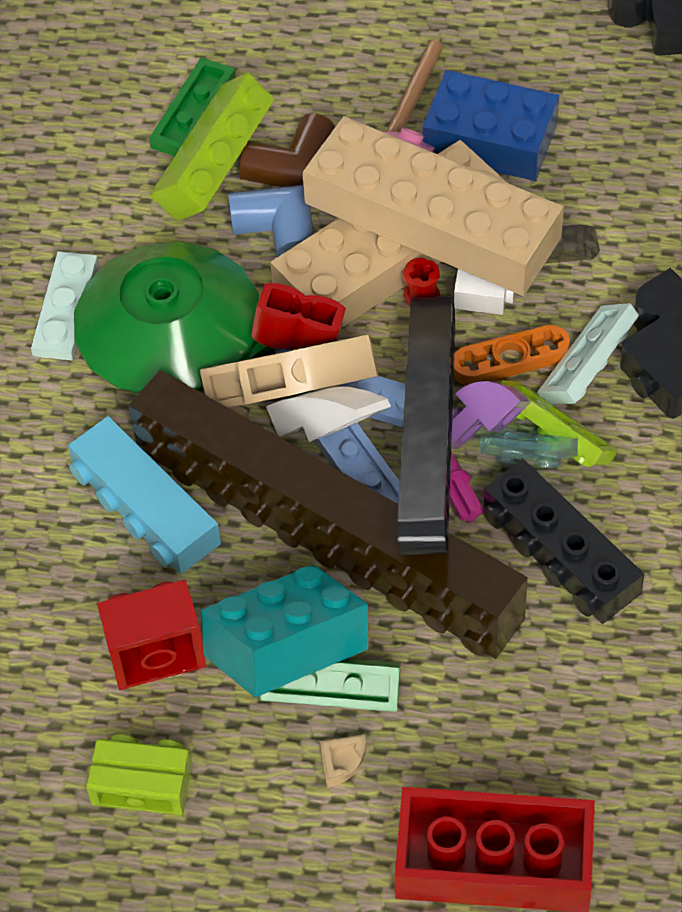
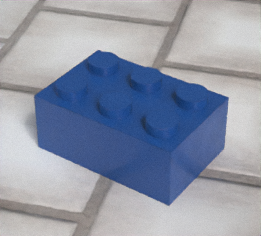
M445 70L423 124V142L433 146V153L439 154L461 140L495 172L537 181L558 123L559 95Z

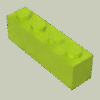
M249 72L222 84L159 179L150 196L170 216L177 220H183L204 211L275 98Z

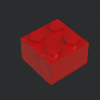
M186 579L178 582H161L151 589L132 594L119 593L111 596L106 601L97 603L119 690L207 667L203 653L200 627Z

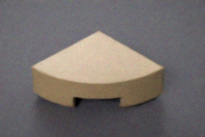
M365 734L320 741L327 788L345 782L359 769L362 764L361 760L362 758L364 759L363 756H365L366 752Z

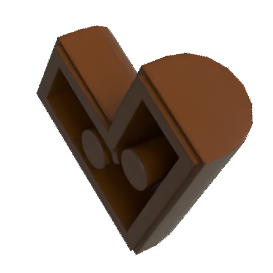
M310 113L300 118L289 148L249 140L242 150L240 158V179L276 187L304 185V169L334 130L335 125L325 116Z

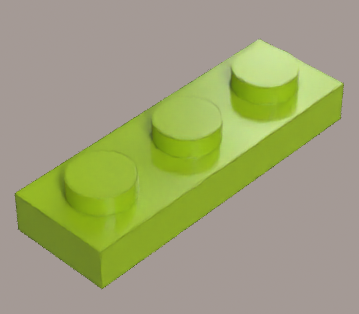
M502 380L501 384L516 388L531 402L516 418L523 421L526 418L539 426L536 432L552 443L558 444L561 442L572 450L570 456L574 460L591 468L593 465H608L614 459L618 452L616 448L520 381Z

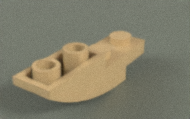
M370 334L200 370L205 395L227 408L379 376Z

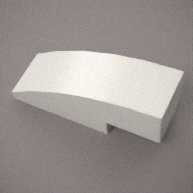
M337 386L304 392L266 406L279 437L304 429L309 442L341 431L391 407L388 398L352 387Z

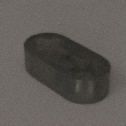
M583 224L562 226L561 239L545 264L594 259L600 252L596 229Z

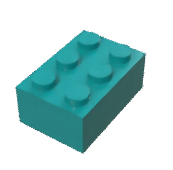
M315 565L299 568L294 573L274 581L264 582L254 589L234 597L224 598L219 603L201 609L204 656L255 698L368 650V603Z

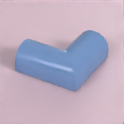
M304 185L228 193L233 235L273 230L276 258L314 234L310 205L305 204Z

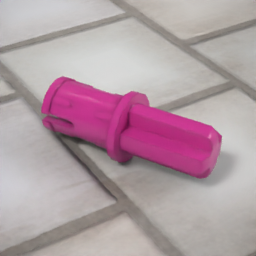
M451 452L450 503L461 521L471 523L482 515L483 507L469 484L471 480L469 473L461 469L454 454Z

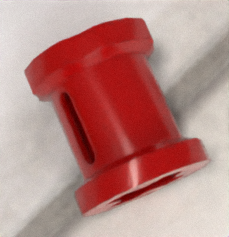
M416 258L406 264V268L403 270V279L407 286L404 289L403 296L409 306L411 298L440 296L439 288L436 285L440 278V270L434 261Z

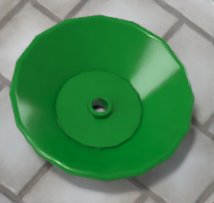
M182 241L143 245L112 259L86 283L74 309V342L89 369L116 388L140 393L157 372L162 370L197 390L203 387L200 374L201 369L239 362L249 353L254 341L251 337V332L259 301V293L243 267L214 248Z

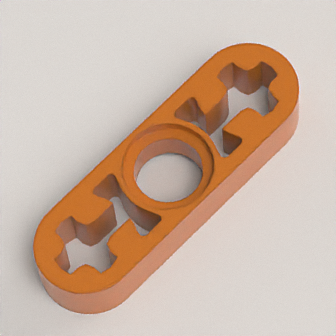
M545 325L464 346L454 354V378L459 383L467 386L476 382H492L556 365L569 350L570 337L559 326ZM551 340L554 345L558 344L557 349L551 350L548 345H544V341ZM529 344H532V351L535 350V356H530ZM506 350H515L523 357L518 362L507 363L500 358V354ZM492 354L494 367H491L490 360H487V355ZM472 360L474 365H478V370L471 371L468 366H465V362Z

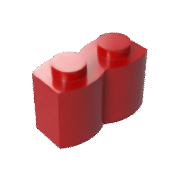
M265 283L257 304L251 337L267 347L292 350L338 341L346 308L328 297L318 295L305 296L299 290L288 285Z

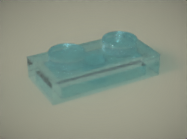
M503 430L502 432H493L480 436V453L497 455V461L502 463H518L525 458L534 459L535 466L559 467L562 460L577 456L578 438Z

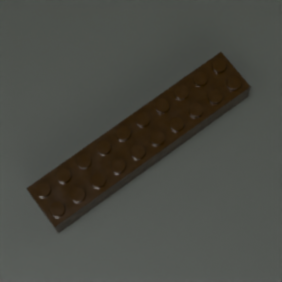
M159 370L129 404L136 444L157 464L170 469L173 476L180 483L186 486L195 484L206 490L209 498L216 504L223 507L230 504L241 511L243 517L256 527H262L263 524L276 531L278 537L288 546L297 548L300 545L311 551L314 558L324 567L333 569L336 566L349 574L350 579L360 588L365 590L374 588L385 594L386 599L393 607L404 612L410 609L421 615L424 622L432 630L438 633H445L446 631L461 639L464 647L470 652L480 656L486 653L497 659L524 622L527 576L449 533L448 553L401 556L397 526L398 504L164 371Z

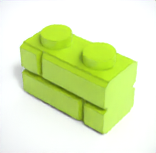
M121 734L112 736L111 740L99 738L96 740L92 758L93 763L90 767L87 781V792L91 805L183 816L193 767L190 749L184 748L182 744L172 740H160L156 745L138 743L135 738Z

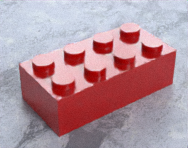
M402 787L394 875L395 899L565 912H589L592 892L595 800Z

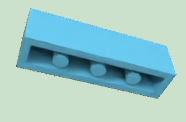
M109 416L68 445L72 461L69 469L75 479L83 486L90 483L97 490L95 492L96 497L101 505L110 513L116 509L124 517L122 521L128 532L137 540L144 537L152 545L150 550L163 567L166 568L171 564L180 574H183L221 544L218 523Z

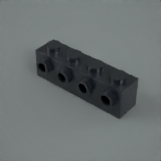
M524 459L484 488L483 513L487 521L495 529L503 527L512 536L513 544L525 558L532 556L542 565L545 577L553 586L560 587L562 585L572 594L575 606L584 616L590 617L593 615L603 625L642 594L645 574Z

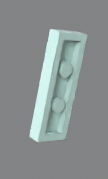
M57 252L31 346L32 356L73 361L76 350L74 342V309L86 283L96 274L98 266L97 255Z
M631 303L600 306L537 393L551 404H572L580 400L585 395L587 386L595 375L606 366L609 356L617 345L627 337L630 327L639 315Z

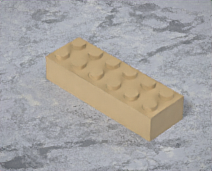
M345 116L342 117L303 171L305 204L522 296L525 295L562 236L564 206Z
M461 140L438 154L506 182ZM338 218L271 261L270 266L272 283L291 286L302 292L305 296H324L342 304L346 308L342 328L406 286L407 284L403 279V270L409 261L416 258L432 260L436 264L442 261Z

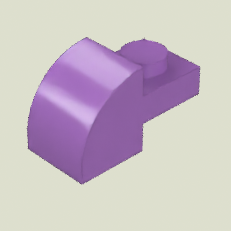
M484 381L463 387L455 393L466 407L464 409L458 407L453 410L452 449L462 447L483 426L492 432H502L531 402L519 390L506 384Z

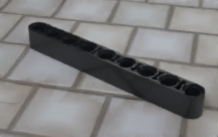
M453 295L411 298L397 525L401 556L448 553L456 330Z

